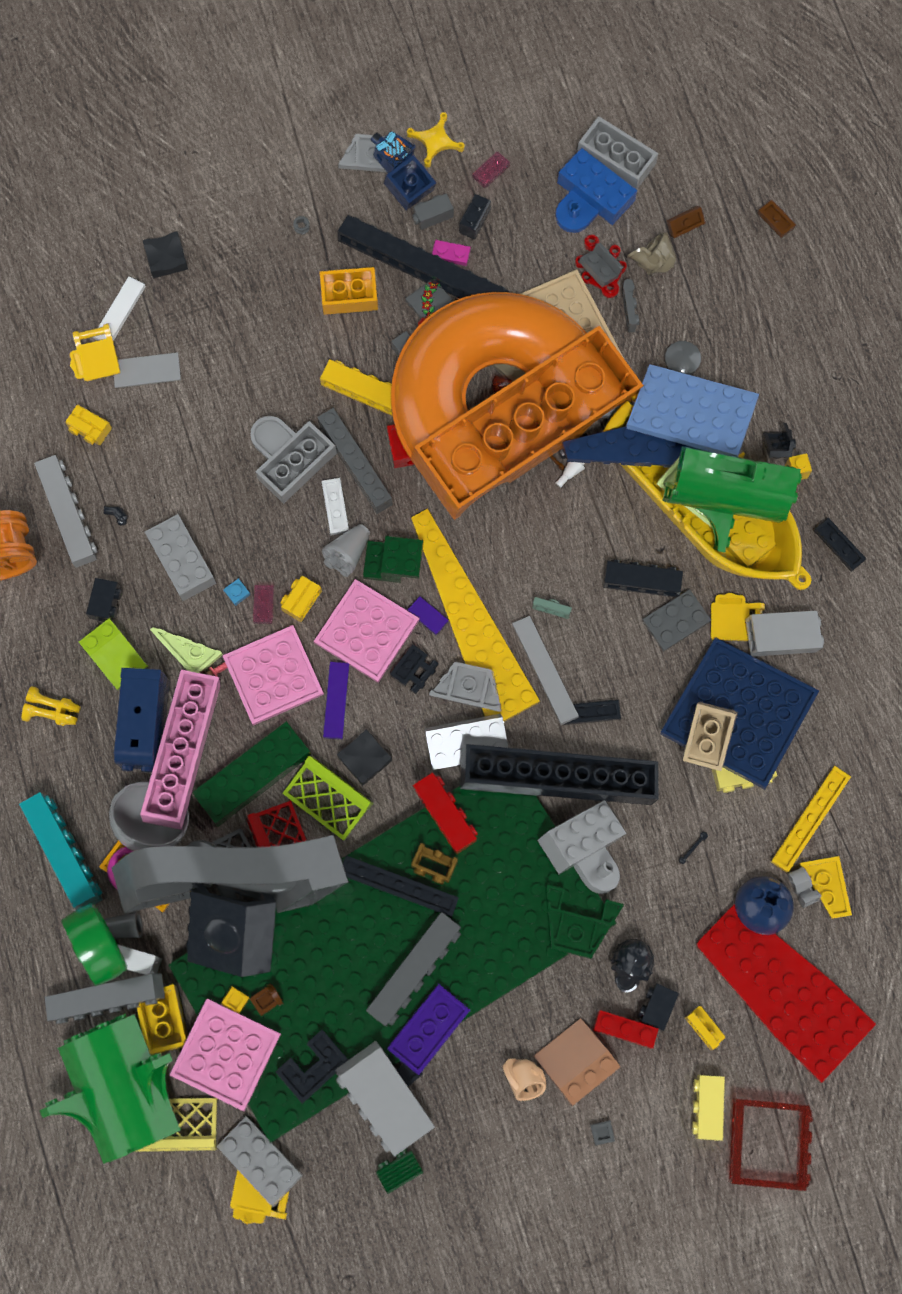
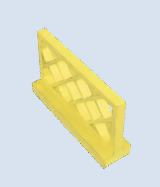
M169 1099L171 1107L174 1109V1114L177 1112L184 1119L179 1124V1127L181 1128L187 1122L193 1131L188 1136H181L179 1132H176L178 1136H173L174 1134L134 1152L217 1150L218 1099ZM205 1103H212V1112L205 1117L199 1109ZM184 1104H190L194 1110L185 1118L178 1110ZM198 1112L204 1120L195 1128L188 1120ZM206 1122L212 1127L211 1136H202L198 1132Z

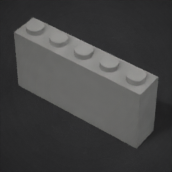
M377 1041L336 1069L339 1076L336 1078L342 1089L345 1087L350 1093L347 1096L352 1104L355 1105L357 1103L361 1109L358 1112L364 1121L368 1119L371 1122L369 1128L375 1137L380 1135L382 1147L386 1152L391 1151L394 1157L435 1128Z

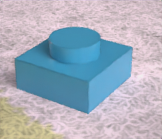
M239 579L223 589L235 606L250 596V592Z

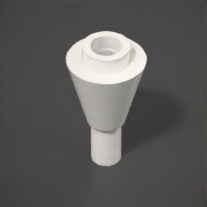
M568 462L563 475L555 484L561 488L568 479H571L585 469L583 466L585 463Z

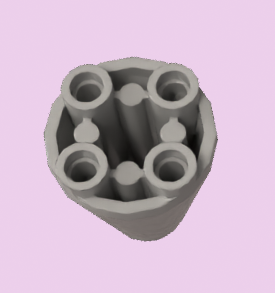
M359 524L327 544L322 550L325 558L324 564L330 569H336L344 577H348L357 566L369 539L370 531L364 525Z

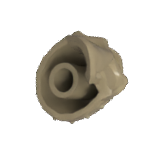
M663 232L657 235L646 248L641 247L627 255L629 259L636 261L638 266L643 268L648 275L668 272L674 267L676 262V254L668 233Z

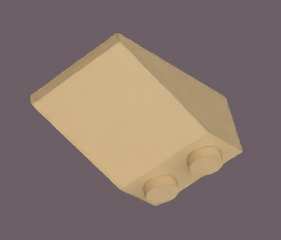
M699 702L693 718L683 761L722 771L738 712Z

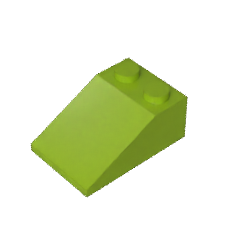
M110 618L79 641L80 645L117 690L120 689L121 668L146 669L148 667Z

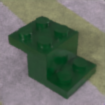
M385 536V543L368 541L363 579L401 583V577L419 579L424 541Z

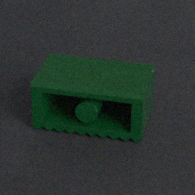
M404 1149L396 1155V1160L391 1163L389 1160H386L378 1165L379 1170L376 1171V1174L387 1194L424 1173L412 1150L407 1152Z

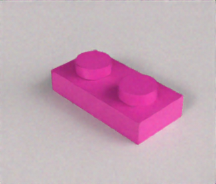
M435 240L432 255H438L449 263L467 266L471 247Z

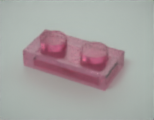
M497 151L472 174V178L483 188H486L510 166V162Z
M254 585L253 623L273 624L274 585Z

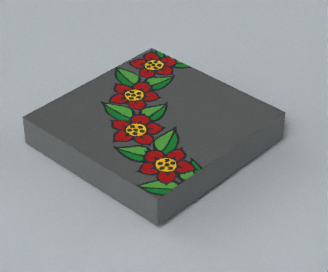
M429 282L405 298L406 303L420 319L427 318L438 309L454 302L439 283L434 285V283L431 284Z

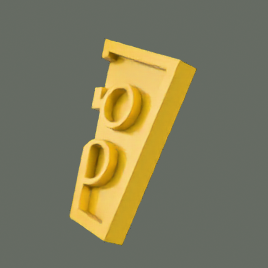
M840 857L799 863L809 874L814 890H817L822 896L820 900L830 918L851 916L852 913Z

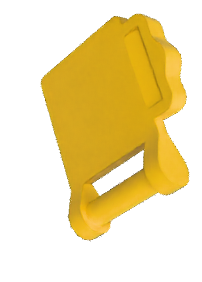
M109 323L104 324L100 328L84 332H73L77 350L70 352V367L77 379H84L88 382L120 374ZM105 334L107 338L87 344H81L82 339L91 338Z
M733 593L717 595L715 603L711 604V639L749 641L745 620L750 616V610H755V614H763L765 604L745 603L743 595H735Z
M237 1170L230 1208L234 1209L233 1218L241 1220L245 1224H262L266 1216L286 1219L287 1213L285 1210L289 1191L279 1201L277 1211L271 1210L272 1206Z

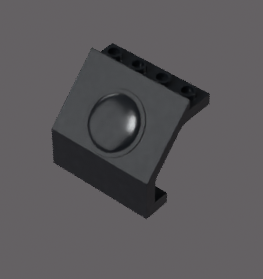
M192 882V888L189 890L191 902L188 907L190 919L187 925L189 934L188 941L186 942L188 951L187 962L240 977L270 972L276 902L271 894L261 893V899L258 901L242 902L212 894L203 883Z

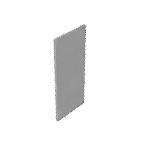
M177 352L119 359L120 374L114 375L115 388L181 380L179 355Z

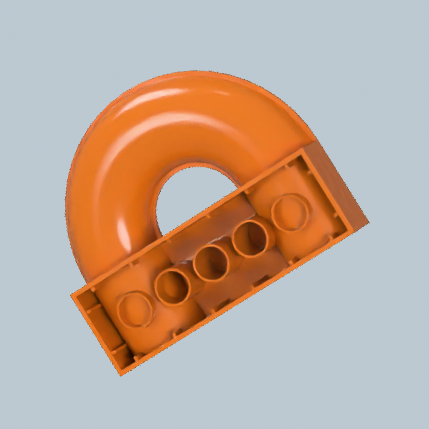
M490 292L464 297L451 302L427 317L408 338L396 362L391 386V409L394 425L403 448L451 517L456 520L470 505L487 492L505 482L510 484L563 448L562 442L579 438L603 415L626 401L629 403L633 402L631 397L637 394L644 385L600 325L586 333L576 321L549 303L522 294ZM495 364H507L515 366L526 373L468 411L466 405L468 384L473 376L483 368Z

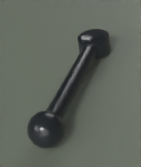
M702 832L700 838L689 851L679 858L680 864H685L686 859L696 847L708 838L706 832Z

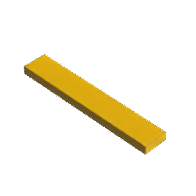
M836 766L832 768L771 860V863L786 873L790 871L851 778L850 775Z

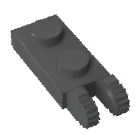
M626 279L623 282L622 297L627 331L633 333L636 330V325H639V316L635 314L637 303L636 298H633L634 283L632 280Z

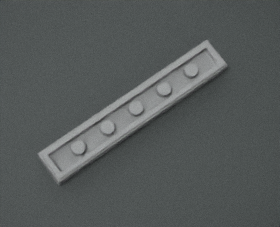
M528 616L512 623L560 725L577 719L579 715L531 617Z

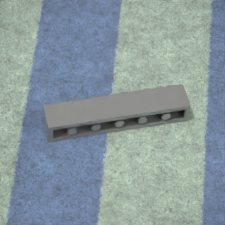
M53 455L35 462L34 464L73 565L77 568L97 560L95 553H98L94 542L91 543L89 540L91 532L88 526L83 524L82 520L85 517L82 510H78L76 506L79 501L75 492L71 493L70 487H72L69 476L65 477L63 472L66 470L63 460H58L57 456Z

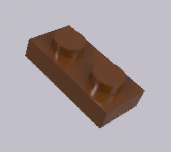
M773 200L758 210L757 214L781 239L796 226Z
M696 206L667 220L671 237L674 239L706 224L700 206Z

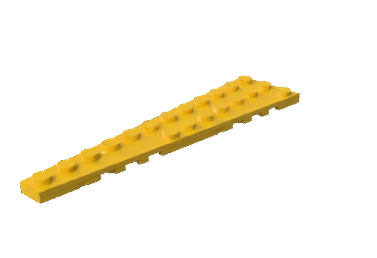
M426 509L411 517L418 539L424 541L423 553L465 664L493 670L502 710L498 712L481 708L484 717L501 714L505 722L540 703L539 698L429 510Z

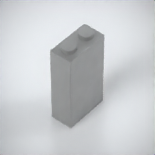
M817 611L752 614L745 620L751 656L815 653L823 648L824 638L820 631L821 619Z

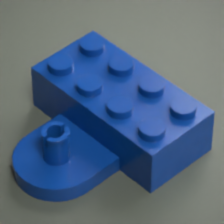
M581 148L559 171L558 184L569 193L557 206L556 222L560 228L570 233L583 231L598 215L613 225L635 202L637 190Z

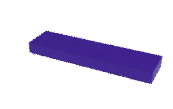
M330 662L323 738L343 740L349 677L348 663Z

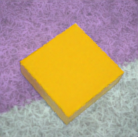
M231 987L221 1005L240 1014L249 997Z

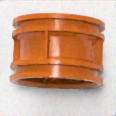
M0 511V581L24 574L37 563L33 547L26 544L25 536L29 532L26 516L18 511Z

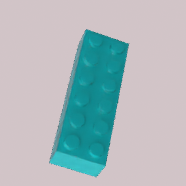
M39 792L21 802L19 805L73 908L79 909L85 905L97 904L103 899L100 895L103 892L98 883L95 884L91 879L94 875L89 866L86 867L82 862L85 859L82 852L73 845L76 842L73 835L64 828L67 824L62 815L59 816L56 812L58 807L52 798L50 799L48 795L45 796Z

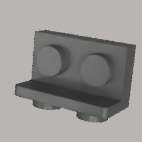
M600 242L596 244L593 251L582 256L579 260V263L601 287L616 280L623 269L619 261Z

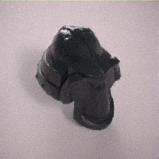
M627 939L618 944L616 950L613 951L611 969L617 972L614 977L620 991L631 992L639 986L641 980H649L655 965L654 955L649 945L642 941V939Z

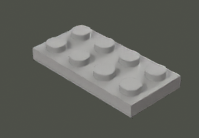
M247 1116L217 1146L272 1207L303 1176L277 1147L269 1142L262 1131Z

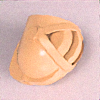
M513 1058L508 1059L503 1064L504 1073L517 1100L527 1101L534 1099L546 1090V1078L543 1070L537 1067L534 1062L527 1059L516 1060Z

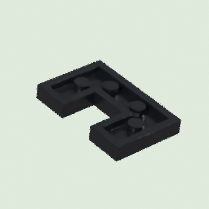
M323 1030L307 1043L320 1060L306 1073L301 1070L292 1058L276 1071V1074L302 1104L337 1073V1068L348 1061L347 1057Z

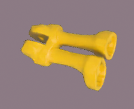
M31 686L26 696V702L47 705L56 708V711L25 703L21 718L22 721L28 722L32 717L40 716L55 720L57 725H76L78 718L66 715L65 712L79 713L81 706L73 703L71 699L62 698L61 700H56L43 696L39 693L37 687Z

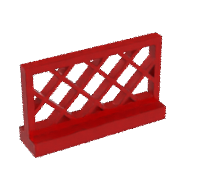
M291 800L261 812L249 814L246 817L257 847L279 846L283 837L294 841L293 844L307 841ZM289 808L291 813L289 820L278 816L280 809ZM269 815L274 818L270 827L262 824L261 816ZM276 819L287 823L283 833L272 828ZM288 825L297 828L298 834L296 838L285 834ZM270 831L281 836L277 845L269 842L268 836Z

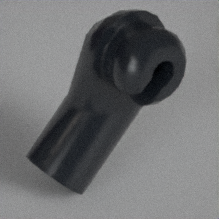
M104 506V515L115 516L118 525L124 526L127 524L128 515L121 507Z

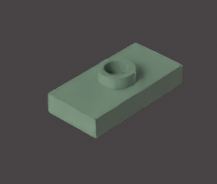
M537 597L534 598L532 607L535 610L569 619L572 607L559 604L557 600H544Z

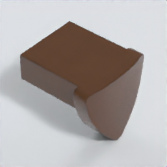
M270 983L266 985V988L250 998L261 1016L277 1005L281 1006L283 1004L279 993Z

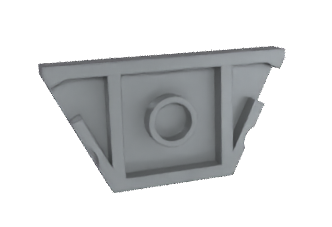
M356 134L338 165V168L386 172L373 156L376 147L370 141L373 135Z
M454 662L449 668L448 673L439 680L440 683L429 693V696L498 712L502 710L493 670Z

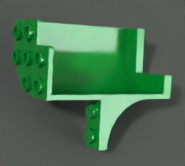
M682 446L675 482L666 481L662 500L667 503L693 507L702 512L713 529V549L725 552L726 548L730 545L729 532L734 526L733 515L776 523L786 521L792 504H795L797 501L798 493L796 489L797 485L801 482L802 473H800L801 469L789 465H776Z
M123 1014L63 1041L64 1045L59 1047L58 1050L74 1091L63 1095L64 1100L58 1102L56 1098L45 1103L46 1108L39 1110L42 1118L51 1115H64L82 1123L92 1135L103 1164L124 1157L180 1131L169 1102L165 1083L166 1069L169 1063L172 1062L170 1053L162 1056L161 1052L154 1056L150 1055L135 1015L127 1017L126 1014Z

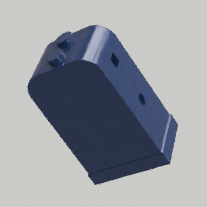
M121 668L114 760L115 764L122 771H133V769H141L142 772L153 771L166 725L168 694L170 691V680L162 670Z

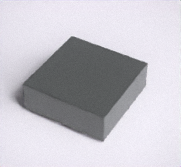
M611 1121L590 1125L595 1146L615 1141Z

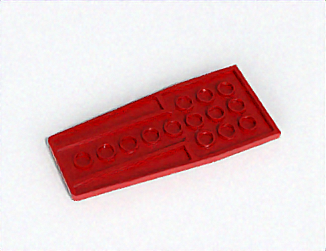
M735 904L696 943L699 951L775 1039L820 1083L835 1070L876 1025L834 982L776 934L762 935L748 929L739 919Z

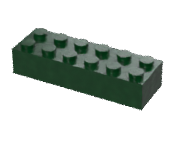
M286 721L193 791L192 794L219 827L302 764L308 756H312L311 752Z

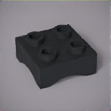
M178 231L160 238L142 240L153 279L188 270Z
M367 729L337 754L340 761L362 786L392 762L391 756L379 745Z

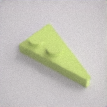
M154 627L150 629L187 671L200 673L223 655L219 650L205 647L203 644L170 634L165 630Z

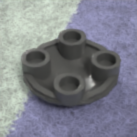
M677 341L671 344L665 353L667 369L680 373L694 374L701 362L700 351L694 344L687 341Z

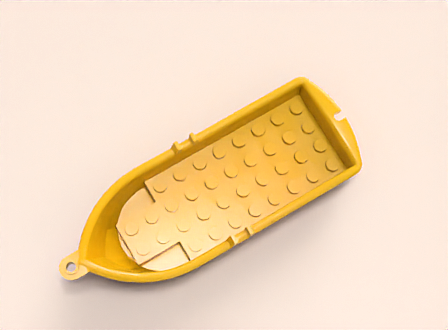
M639 392L631 397L634 402H636ZM626 401L611 417L603 432L627 427L634 405ZM739 453L738 457L743 458L745 453ZM621 465L699 552L714 566L732 574L748 578L788 580L798 590H805L810 586L811 576L801 566V538L791 511H789L786 521L781 523L733 515L734 526L729 532L730 545L726 548L725 552H720L713 549L714 533L708 524L685 506L667 503L662 500L664 489L657 485V482L669 468L659 465H651V467Z

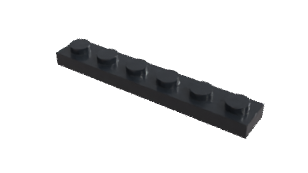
M345 857L342 865L348 879L433 911L442 912L449 917L453 916L459 897L352 857Z

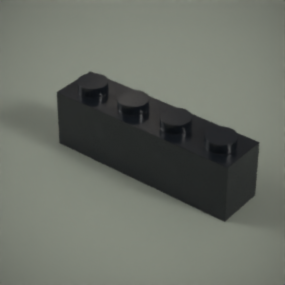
M620 560L607 561L603 588L677 598L681 593L683 571L676 567L665 569L654 564L642 566L638 562L627 564L622 563Z

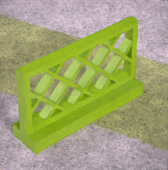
M308 756L305 764L282 793L343 841H345L366 811L373 805L372 801L313 756ZM307 768L313 772L314 781L303 782V773ZM326 782L329 787V793L319 794L317 783ZM314 783L316 795L305 796L304 785ZM301 785L302 797H294L289 792L294 786ZM333 794H342L345 804L334 806ZM330 795L331 806L321 808L319 796ZM316 797L317 808L309 809L306 805V798ZM356 805L361 809L357 817L349 818L348 806ZM345 807L346 818L336 820L334 808ZM332 809L333 820H323L321 810ZM347 820L348 829L342 834L337 830L336 822Z

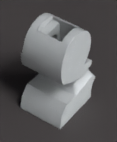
M803 867L787 874L802 908L820 900L822 896L817 890L812 891L811 878Z

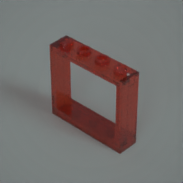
M733 1098L729 1183L807 1191L810 1181V1174H807L808 1165L811 1164V1153L808 1152V1146L812 1143V1132L809 1131V1123L813 1121L810 1106ZM744 1106L800 1111L797 1183L740 1178Z

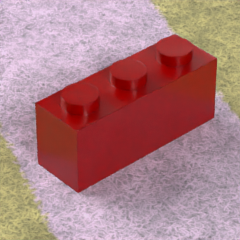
M599 1010L592 1031L653 1049L658 1028Z

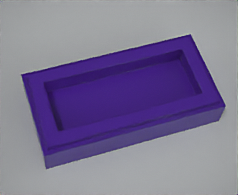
M421 597L407 610L420 618L419 622L436 636L449 622L447 618Z

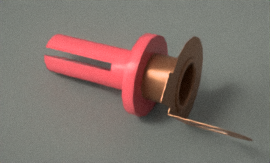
M224 662L214 669L209 667L208 672L204 669L200 673L218 677L217 674L228 667Z

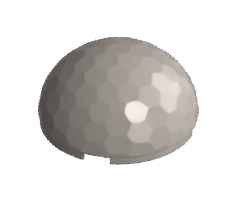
M136 782L125 786L114 796L109 810V821L114 835L121 844L132 851L149 847L175 846L184 837L189 823L188 809L182 830L142 821L140 814L149 782Z

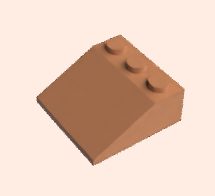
M581 1018L534 1055V1058L571 1106L620 1068V1065Z

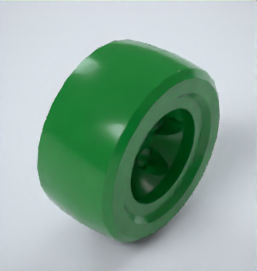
M95 904L85 905L61 920L78 960L83 964L95 986L104 984L127 970L128 965Z

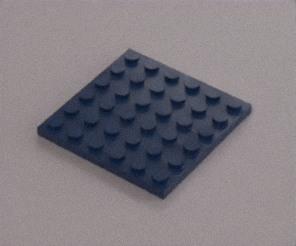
M715 638L661 730L660 735L686 748L696 707L699 702L737 711L723 768L766 790L815 701L819 690Z

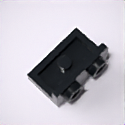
M787 423L782 424L781 432H763L762 440L769 458L792 457V451L796 449V440L793 439L792 430L789 429Z

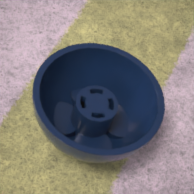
M759 876L746 881L739 888L735 898V908L739 919L748 929L758 934L771 935L782 931L789 924L794 912V902L790 891L782 882L772 877Z

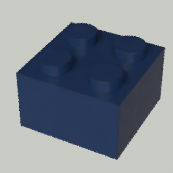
M413 155L386 175L384 185L407 211L434 190L436 181Z

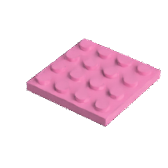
M355 579L314 640V643L379 683L420 618Z
M293 625L223 655L253 726L324 695Z
M206 999L170 1076L245 1111L281 1034Z

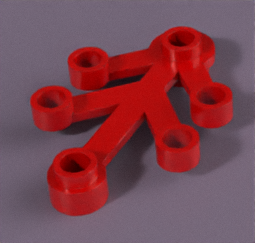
M588 235L585 238L584 247L588 251H593L596 244L599 243L598 237ZM613 245L610 247L609 252L616 259L620 255L621 249L618 245ZM578 256L576 258L575 265L578 268H584L580 263H578L582 256ZM619 261L624 266L619 277L604 287H601L588 271L582 274V279L585 284H591L601 289L602 294L606 298H613L619 293V285L617 283L622 273L626 271L627 264L624 261ZM589 276L590 279L586 280L584 277ZM607 287H613V290H608Z

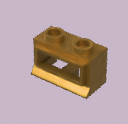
M421 843L411 867L415 869L414 873L424 877L426 874L433 876V881L443 885L444 881L449 883L458 859L445 856L438 850L433 851L426 848ZM422 856L449 867L447 875L444 876L420 866L419 862Z

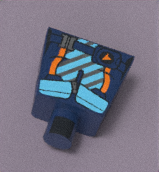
M376 132L370 140L376 145L373 153L374 158L387 173H390L413 156L416 148L414 144L394 132H389L385 137Z

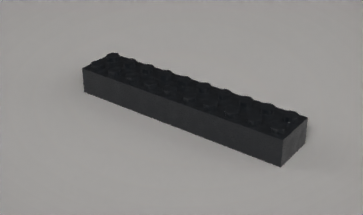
M466 744L461 750L460 789L653 805L659 800L658 761Z

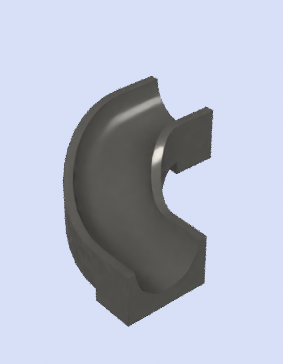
M333 835L283 846L257 848H221L205 840H197L187 846H159L139 849L127 854L111 867L124 914L190 899L189 890L192 888V882L203 883L207 890L212 887L211 883L238 888L259 900L261 899V893H270L276 902L277 913L313 905L348 883Z

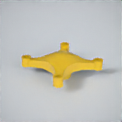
M445 112L440 114L438 124L429 130L418 132L412 128L407 129V136L418 139L427 149V158L424 160L426 168L431 167L433 157L443 150L454 149L459 152L464 151V143L452 141L444 130V124L447 121V114Z

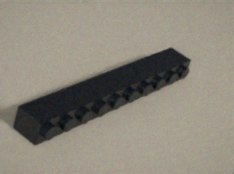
M347 215L337 231L339 242L425 283L430 280L431 284L439 283L446 293L459 299L490 292L509 293V290L505 287L496 285L486 278H481L469 270H464L455 263H449L438 255H432L421 247H415L406 240L398 239L389 232L377 229L374 225L362 222L357 217Z

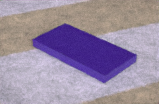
M438 984L387 1049L417 1075H420L466 1017L470 1009Z

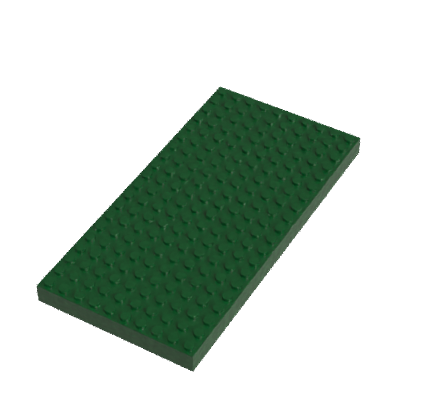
M460 786L451 791L450 793L456 800L454 805L457 810L459 808L462 809L467 817L464 819L468 826L472 825L478 834L475 836L477 841L458 854L455 853L425 807L346 855L459 897L453 916L447 917L461 927L459 931L461 936L455 943L450 942L447 946L448 953L442 960L438 958L434 963L437 967L430 976L426 974L422 979L424 984L417 993L415 991L412 992L409 996L412 1000L407 1007L399 1009L396 1013L399 1017L392 1026L390 1024L387 1027L384 1026L366 1010L440 913L348 878V883L313 905L277 913V910H275L270 972L240 977L187 962V954L169 964L171 971L197 1016H199L206 999L221 1005L231 987H234L249 997L240 1015L281 1034L248 1103L270 1143L350 1093L346 1087L341 1088L336 1080L339 1077L336 1073L302 1104L276 1074V1071L290 1058L296 1062L304 1073L320 1059L307 1043L321 1030L328 1035L348 1060L377 1041L394 1066L401 1060L387 1048L438 984L470 1009L469 1013L462 1020L464 1022L569 955L568 953L551 949L547 885L565 889L560 910L601 920L605 904L599 894L591 891L585 885L574 866L558 874L539 844L538 839L555 828V825L535 795L460 789ZM421 843L426 848L433 851L438 850L445 856L458 859L449 883L444 881L442 885L433 881V876L426 874L424 877L414 873L415 869L411 865ZM423 856L419 862L420 866L444 876L447 875L449 867ZM614 921L610 928L614 927L617 924L616 921ZM270 983L279 993L283 1004L281 1006L277 1005L261 1016L250 998L266 988V985Z

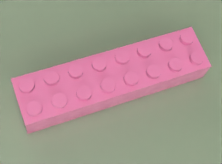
M186 670L180 671L140 814L143 822L182 830L220 690L219 677Z

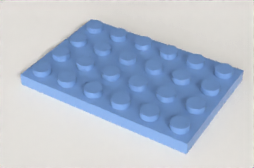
M650 364L642 383L644 386L639 391L626 429L712 453L738 457L759 394Z

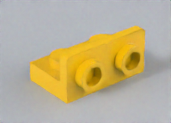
M698 1006L685 1017V1020L709 1050H714L725 1039V1035L701 1006Z

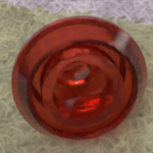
M494 376L492 379L494 393L512 383L511 379L508 380L504 376Z

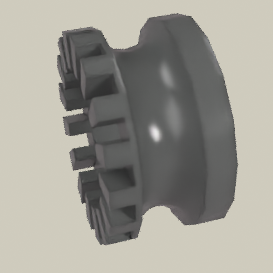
M304 216L295 218L293 222L295 232L299 235L309 232V220ZM303 222L305 227L299 228L298 223Z

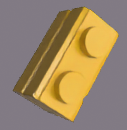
M76 405L72 414L69 415L65 422L69 432L75 436H78V434L82 435L83 439L91 445L96 443L100 446L112 428L109 422L80 405Z
M301 576L299 580H294L291 585L292 591L289 595H284L280 602L282 604V611L299 622L303 621L322 592L319 585L304 576Z

